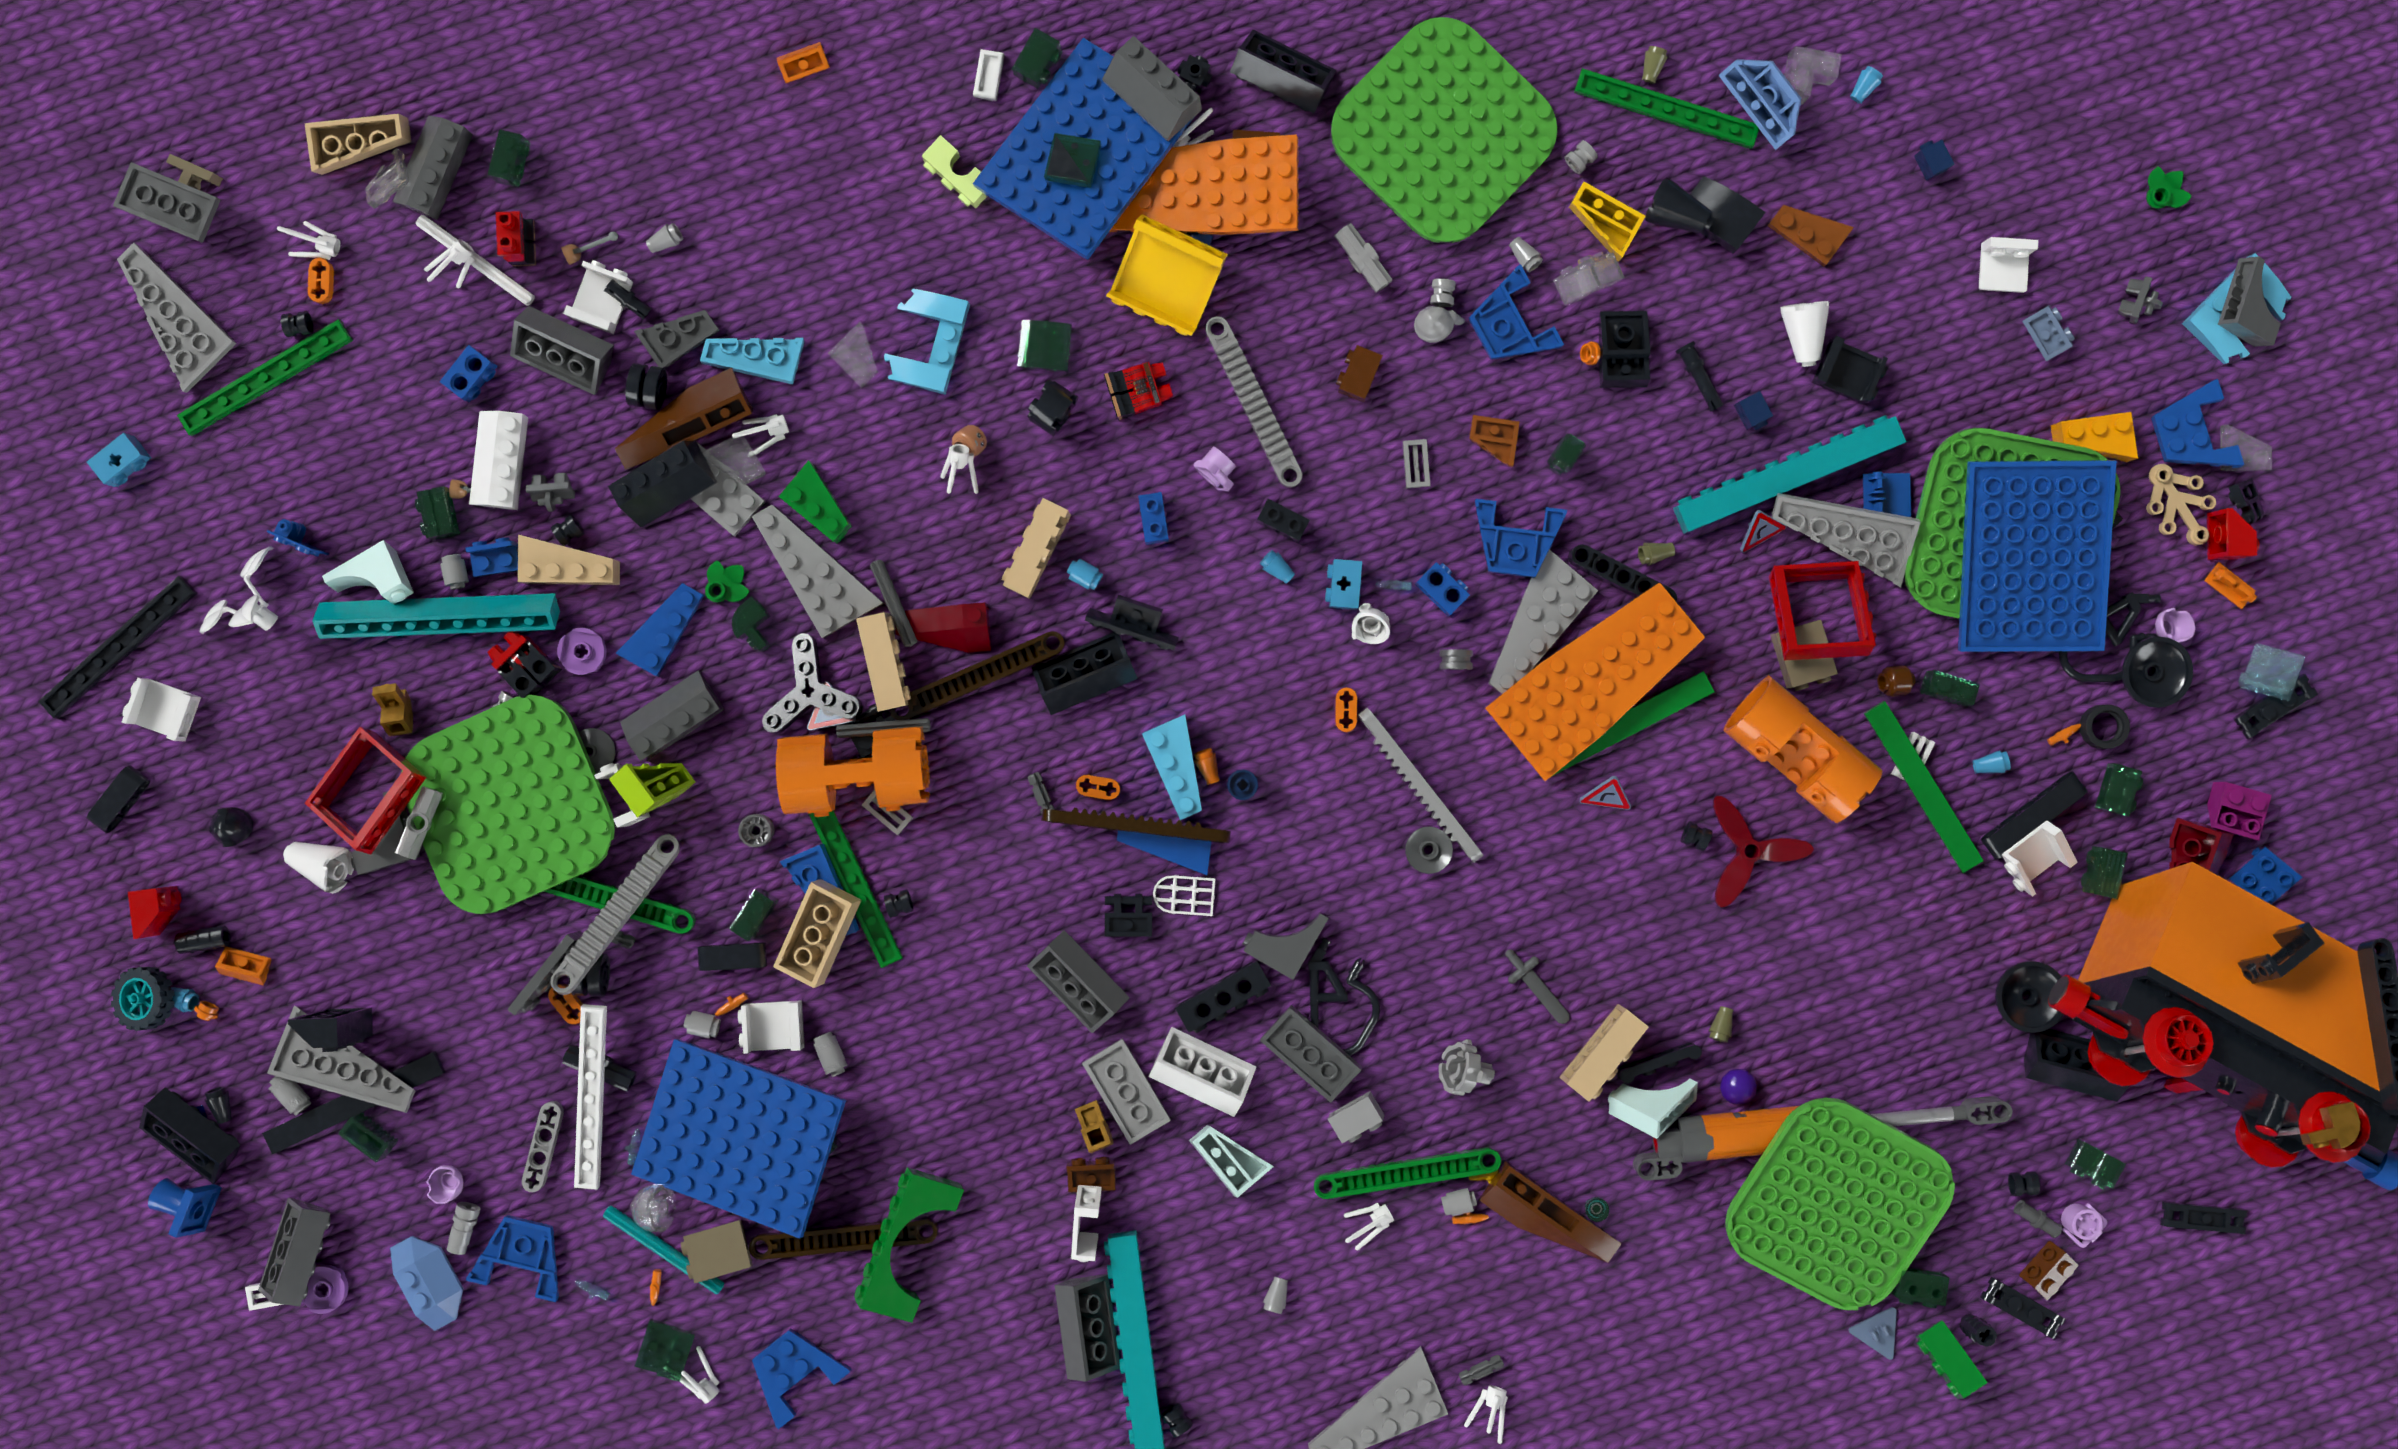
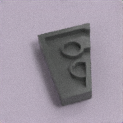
M703 310L679 317L677 320L655 324L653 327L638 329L634 332L658 367L666 369L720 330L708 312Z

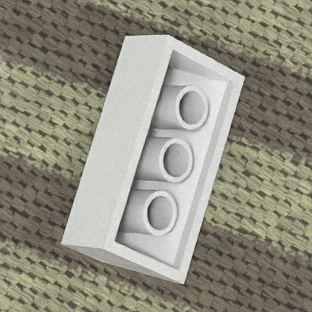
M505 411L479 412L469 505L518 510L528 417L524 414Z
M1171 1027L1149 1077L1235 1117L1244 1101L1256 1066Z

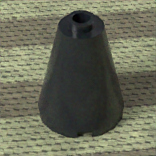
M1667 177L1658 187L1653 197L1652 207L1649 206L1645 221L1652 224L1700 234L1705 230L1709 231L1715 220L1712 217L1713 212Z

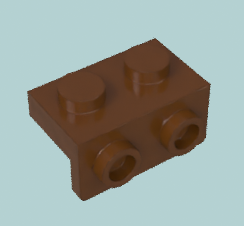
M1097 1157L1095 1161H1086L1085 1158L1071 1159V1162H1067L1068 1192H1077L1078 1185L1102 1187L1101 1191L1116 1190L1115 1160H1109V1157Z
M2048 1241L2021 1271L2019 1276L2048 1301L2079 1265L2065 1251L2053 1242Z

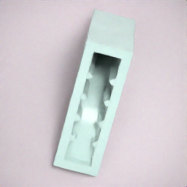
M384 540L322 576L324 582L337 593L354 586H371L377 588L381 596L393 605L414 593L396 550Z
M1688 1079L1677 1087L1655 1091L1637 1089L1623 1083L1618 1089L1613 1090L1608 1097L1609 1114L1657 1139L1696 1101L1698 1082Z

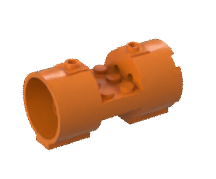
M1769 675L1758 683L1739 704L1723 729L1727 735L1760 762L1768 761L1796 784V792L1835 823L1844 820L1860 806L1858 803L1863 800L1866 794H1870L1874 790L1882 776L1881 768L1843 736H1837L1813 716L1807 706Z
M923 726L873 731L872 757L834 760L828 734L782 737L777 739L776 781L779 802L783 813H814L815 817L829 816V812L835 809L836 789L847 788L851 783H856V787L871 786L874 783L879 808L886 807V811L900 810V806L907 804L928 803L930 794L925 792L930 784L927 746L921 744V740H925Z

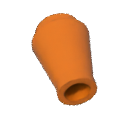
M1212 748L1194 753L1195 759L1193 761L1204 777L1206 784L1218 782L1220 778L1218 775L1216 753H1213Z

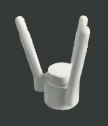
M1209 108L1191 124L1173 147L1197 144L1213 135L1214 131L1210 130L1188 142L1191 139L1188 134L1201 124L1213 112V109Z
M304 221L303 224L322 236L316 238L281 226L277 227L278 231L314 242L316 250H319V252H289L288 255L291 257L330 260L331 256L336 257L339 253L340 240L337 239V235L330 234L307 221Z
M461 239L455 241L450 248L424 268L428 272L444 260L427 278V281L431 282L451 261L459 265L463 262L465 264L456 284V287L460 288L471 263L475 260L471 256L474 253L473 248Z
M776 414L769 417L743 420L742 423L744 425L764 422L766 424L733 433L732 437L737 438L767 429L770 436L775 435L774 438L749 453L748 457L752 458L777 441L785 439L784 434L788 433L789 429L784 415L778 416Z
M954 444L949 447V454L940 476L942 479L945 478L951 464L947 487L948 494L952 491L956 469H963L967 464H969L974 493L978 494L979 492L973 462L974 454L969 453L970 449L966 445Z
M1376 1203L1370 1207L1345 1213L1344 1217L1348 1218L1373 1211L1370 1215L1373 1222L1352 1234L1345 1242H1351L1376 1226V1229L1355 1247V1250H1359L1383 1229L1389 1227V1223L1393 1222L1394 1219L1386 1204L1379 1206Z
M697 1346L696 1350L710 1378L709 1381L704 1378L697 1383L686 1371H682L681 1376L668 1365H665L664 1369L706 1404L720 1392L717 1388L720 1382L714 1376L701 1347Z
M1489 1385L1487 1390L1483 1389L1464 1426L1468 1427L1484 1400H1486V1405L1492 1408L1487 1427L1488 1434L1492 1431L1496 1411L1500 1408L1498 1443L1501 1444L1505 1405L1508 1398L1506 1396L1507 1391L1493 1385Z

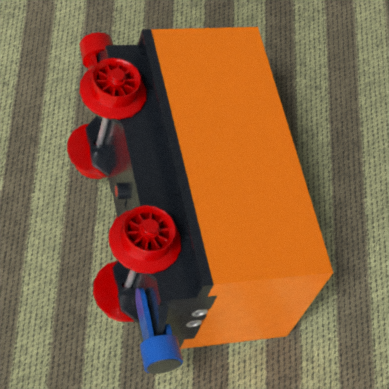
M2194 862L2117 886L2079 979L2077 980L2070 975L2062 976L2053 986L2048 999V1004L2051 1008L2072 1018L2073 1021L2093 1032L2088 1047V1057L2094 1070L2109 1083L2119 1086H2130L2141 1082L2147 1077L2151 1069L2157 1068L2163 1074L2176 1077L2166 1079L2164 1087L2172 1092L2185 1093L2205 1090L2223 1100V1103L2241 1112L2242 1115L2236 1123V1140L2242 1151L2258 1164L2270 1168L2285 1166L2295 1160L2301 1150L2308 1148L2319 1159L2332 1163L2344 1162L2361 1171L2365 1179L2385 1190L2390 1191L2398 1187V1154L2389 1150L2398 1125V1115L2388 1114L2382 1106L2357 951L2314 928L2325 944L2282 978L2252 984L2243 975L2238 962L2265 954L2272 956L2282 948L2273 937V934L2280 929L2304 924V922ZM2354 1102L2360 1120V1131L2353 1143L2341 1149H2332L2331 1143L2328 1146L2314 1148L2313 1144L2303 1145L2301 1134L2326 1129L2319 1110L2320 1108Z

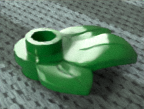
M2159 166L2151 171L2148 177L2149 190L2146 194L2149 206L2155 209H2161L2165 206L2178 208L2190 200L2191 194L2180 189L2183 181L2182 171H2172L2165 174ZM2155 194L2160 196V201L2156 200Z
M716 560L709 566L705 594L710 601L719 603L726 599L730 602H738L749 594L750 590L741 585L744 578V567L742 565H732L724 569L723 565ZM716 587L721 588V593L719 595L714 594V589Z

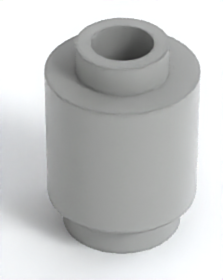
M460 554L442 557L440 566L445 586H450L451 590L465 588V583H468L469 579L464 559H461Z
M692 1011L691 1015H686L684 1028L687 1029V1034L708 1039L710 1037L716 1038L721 1019H717L715 1015Z
M1468 1188L1446 1193V1196L1441 1197L1446 1216L1452 1215L1453 1217L1473 1212V1206H1477L1474 1191L1469 1192Z

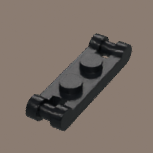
M2305 673L2295 677L2233 718L2235 723L2244 730L2242 733L2246 739L2255 736L2268 725L2318 695L2315 687L2312 688L2308 683L2309 678ZM2297 687L2302 691L2299 695L2294 690ZM2250 717H2252V719L2255 722L2253 725L2249 721Z
M1688 1042L1623 1065L1618 1068L1616 1074L1624 1083H1631L1635 1076L1642 1073L1643 1076L1654 1074L1657 1072L1656 1068L1676 1066L1679 1064V1060L1687 1057L1698 1059L1702 1051L1699 1046Z
M2162 1201V1209H2164V1215L2160 1220V1225L2246 1234L2244 1220L2248 1216L2247 1209ZM2174 1211H2180L2179 1219H2174ZM2231 1216L2234 1217V1224H2230Z
M1993 1277L1989 1279L1988 1283L1990 1285L1986 1292H1982L1980 1298L2048 1337L2056 1339L2058 1335L2056 1331L2060 1324L2063 1325L2065 1323V1318ZM2001 1290L2002 1292L1998 1299L1995 1298L1997 1291ZM2046 1317H2049L2051 1321L2046 1327L2043 1325Z

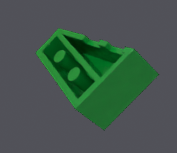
M808 460L778 497L830 540L838 544L852 528V525L818 473L815 465Z
M1943 1320L1938 1321L1916 1336L1918 1339L1917 1346L1924 1355L1928 1354L1933 1362L1931 1364L1939 1376L1942 1375L1947 1383V1388L1957 1399L1966 1398L1988 1383Z

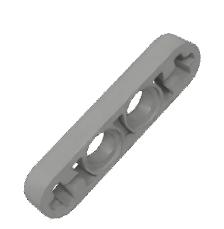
M557 1101L547 1102L541 1107L522 1177V1186L528 1192L539 1191L544 1187L564 1115V1108ZM553 1106L557 1115L551 1118L550 1124H543V1121H549L550 1113L547 1110ZM542 1129L551 1131L552 1138L550 1141H543L541 1139L540 1132ZM536 1152L545 1154L546 1161L544 1164L535 1162L534 1155ZM536 1169H543V1172L539 1171L536 1175V1180L539 1183L532 1186V1181H529V1178L535 1175Z

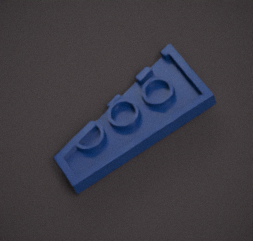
M682 583L616 654L659 677L705 595Z
M1118 831L1117 841L1204 875L1208 874L1211 850L1210 841Z
M823 843L779 861L784 868H787L793 876L791 877L792 880L801 887L805 894L810 883L819 879L842 889ZM855 917L846 936L860 930Z

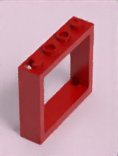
M1859 561L1773 566L1769 575L1784 661L1870 656L1873 648L1876 646L1875 638L1877 635L1872 631L1873 615L1871 611H1868L1869 595L1868 591L1864 590L1863 583L1865 578L1864 573L1860 570ZM1847 579L1859 641L1798 645L1786 582Z
M359 727L317 787L312 791L305 804L353 849L371 855L427 777L376 732ZM372 745H374L403 771L359 833H357L329 805Z

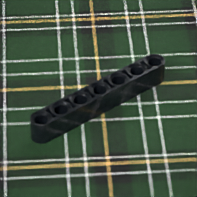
M2378 938L2362 942L2358 946L2357 953L2382 1106L2388 1114L2398 1115V972L2393 945L2385 938Z

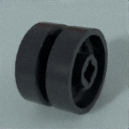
M633 363L626 382L625 396L627 405L640 408L644 405L646 409L659 411L664 403L667 390L666 369L656 366L649 368L645 364Z
M602 953L576 989L571 993L572 995L586 996L588 993L590 996L598 997L606 995L610 980V960L608 954Z

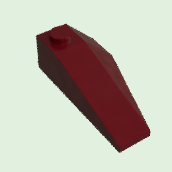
M985 602L905 610L918 641L967 653L992 651L988 604ZM895 626L896 635H897V636H900L899 633H898V630H897V628H896V626Z
M2177 818L2169 840V848H2171L2169 869L2194 862L2217 875L2227 855L2234 834L2212 828L2210 825Z

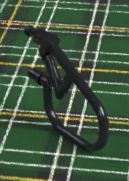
M2131 592L2107 607L2106 634L2113 646L2121 644L2142 610L2140 604L2160 603V594H2134ZM2127 607L2129 613L2118 631H2116L2108 617ZM2155 633L2131 635L2130 649L2146 638L2159 636ZM2059 651V661L2063 670L2077 681L2118 682L2122 680V671L2116 674L2079 673L2070 665L2068 651Z
M1324 937L1310 961H1308L1310 1022L1318 1029L1319 1002L1348 1001L1347 991L1330 962L1322 961L1328 945L1331 944V941ZM1362 958L1355 960L1352 969L1348 972L1349 975L1346 983L1361 991L1370 999L1372 1014L1357 1042L1349 1048L1342 1049L1349 1056L1357 1053L1365 1045L1380 1016V1002L1377 995L1370 987L1356 980L1365 966L1364 959L1361 965L1358 964ZM1319 970L1325 972L1336 993H1319Z

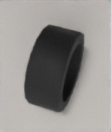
M2112 704L2095 705L2089 708L2082 715L2079 723L2081 724L2080 734L2083 740L2089 746L2097 749H2112L2120 746L2127 739L2130 732V721L2127 714L2121 708ZM2101 713L2111 714L2117 722L2115 736L2107 741L2097 739L2092 731L2093 720Z

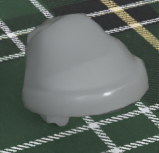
M1430 306L1419 312L1415 318L1414 328L1420 339L1425 342L1436 343L1448 337L1454 328V324L1461 325L1465 322V319L1453 310L1448 311L1442 307Z

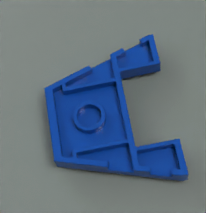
M1521 264L1513 270L1468 318L1490 360L1557 349L1564 346L1555 326L1532 337L1512 301L1511 294L1531 283Z
M2218 379L2211 381L2151 418L2164 462L2194 465L2200 463L2218 467L2224 465L2232 466V468H2241L2245 465L2239 445L2213 450L2200 406L2221 402L2224 399Z
M1475 499L1488 572L1535 578L1567 514V510L1546 507L1543 531L1494 526L1497 501Z
M506 1215L488 1242L489 1244L476 1261L474 1268L468 1274L466 1281L487 1286L490 1283L494 1263L497 1262L540 1273L535 1298L552 1302L558 1301L559 1292L553 1226Z
M791 1328L752 1359L777 1429H780L796 1415L782 1394L816 1367H820L833 1385L852 1370L848 1365H843L834 1359V1356L817 1348L816 1344Z

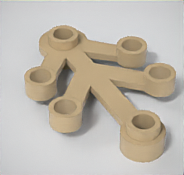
M2158 464L2152 467L2149 472V480L2154 486L2151 500L2146 506L2147 512L2150 515L2162 513L2164 505L2161 502L2163 490L2168 496L2163 522L2159 525L2160 533L2169 535L2176 531L2174 517L2177 510L2189 529L2186 534L2188 542L2192 545L2206 543L2209 539L2208 530L2203 526H2199L2186 504L2199 506L2202 510H2209L2215 507L2216 499L2211 495L2200 497L2178 492L2173 485H2185L2190 490H2197L2203 486L2202 477L2198 475L2187 477L2174 474L2171 467L2166 464ZM2161 471L2165 474L2164 480L2159 476ZM2193 479L2198 482L2196 487L2192 485ZM2205 499L2210 501L2209 507L2205 505ZM2153 504L2158 506L2157 512L2153 511ZM2166 523L2171 527L2169 532L2165 530ZM2198 531H2201V532H2202V534H2203V538H2202V539H2199V538H2198V536H2197Z

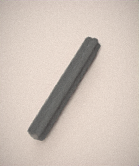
M882 560L872 562L870 564L871 570L905 647H910L917 643V639L885 564Z
M928 718L843 724L836 727V734L838 738L873 736V731L920 726H923V732H928L931 725Z

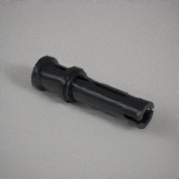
M1692 341L1675 352L1680 354L1686 366L1684 368L1685 371L1691 372L1711 412L1724 405L1703 366L1705 364L1704 358H1700L1695 348L1696 343Z

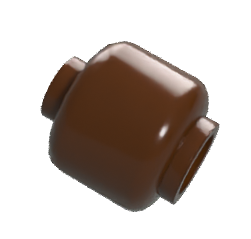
M1904 665L1886 667L1877 678L1879 690L1889 697L1909 694L1916 682L1915 675Z

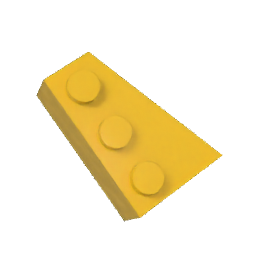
M1586 182L1582 183L1569 206L1571 211L1618 262L1623 258L1646 217L1644 214Z

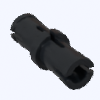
M614 279L604 289V292L621 303V307L624 309L625 307L642 320L652 310L651 307L639 300L633 291L629 292L615 282Z

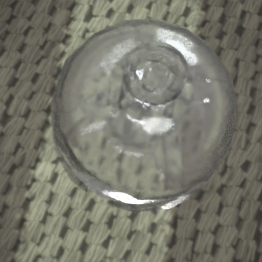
M651 1184L643 1187L638 1191L631 1203L633 1219L643 1230L664 1232L673 1222L674 1217L670 1216L671 1208L676 1209V1197L674 1191L665 1188V1185Z

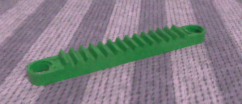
M578 876L544 892L602 909L606 906L607 901L612 898L614 892L618 891V888ZM645 897L630 917V919L680 934L691 931L696 922L695 916L691 911L650 897ZM685 915L688 918L689 924L686 928H681L677 925L678 916Z
M1480 1148L1444 1153L1442 1155L1437 1154L1423 1158L1418 1157L1405 1161L1399 1160L1386 1164L1380 1163L1378 1165L1362 1166L1348 1170L1343 1169L1317 1176L1314 1181V1190L1318 1197L1331 1199L1488 1174L1499 1169L1501 1158L1495 1149ZM1486 1154H1492L1495 1157V1163L1490 1167L1482 1163V1159ZM1323 1180H1328L1332 1183V1189L1327 1193L1319 1190V1184Z

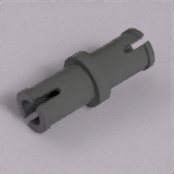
M2023 1200L2016 1203L2014 1213L2029 1221L2032 1227L2040 1228L2052 1238L2060 1235L2062 1225L2047 1217L2044 1211L2036 1210Z

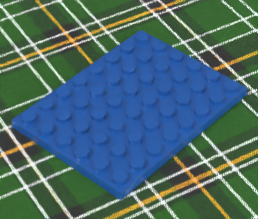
M1083 38L973 182V185L991 199L1088 260L1192 120L1169 141L1164 139L1103 82L1102 78L1114 56ZM1056 136L1087 181L1047 175ZM1072 143H1077L1078 148L1072 149ZM1085 159L1090 161L1088 166L1083 165Z
M1967 461L1958 651H2105L2117 461Z
M674 1039L631 1175L800 1239L804 1236L846 1100L686 1041Z

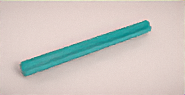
M609 1206L605 1210L603 1218L688 1275L686 1266L690 1265L688 1257L615 1207ZM717 1277L698 1282L714 1294H719L725 1285Z

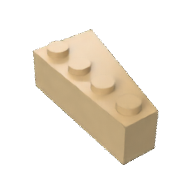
M401 114L305 123L311 171L321 175L411 142L409 120Z
M1044 498L1037 505L1033 513L1034 518L1023 533L1022 538L1024 540L1021 546H1017L1012 556L1014 562L1011 568H1006L1001 579L1004 581V587L1028 599L1031 598L1071 517L1069 510Z
M518 535V582L620 585V561Z
M883 612L857 618L877 711L908 705L911 695L908 686L904 685L905 669L903 663H900L898 653H900L897 639H895V627L890 613Z

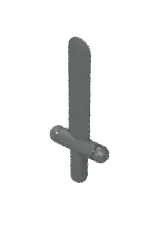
M1507 950L1505 953L1506 957L1517 969L1508 977L1509 983L1515 984L1522 979L1558 1023H1567L1570 1018L1569 1013L1532 970L1538 965L1539 959L1533 956L1523 963L1513 950Z

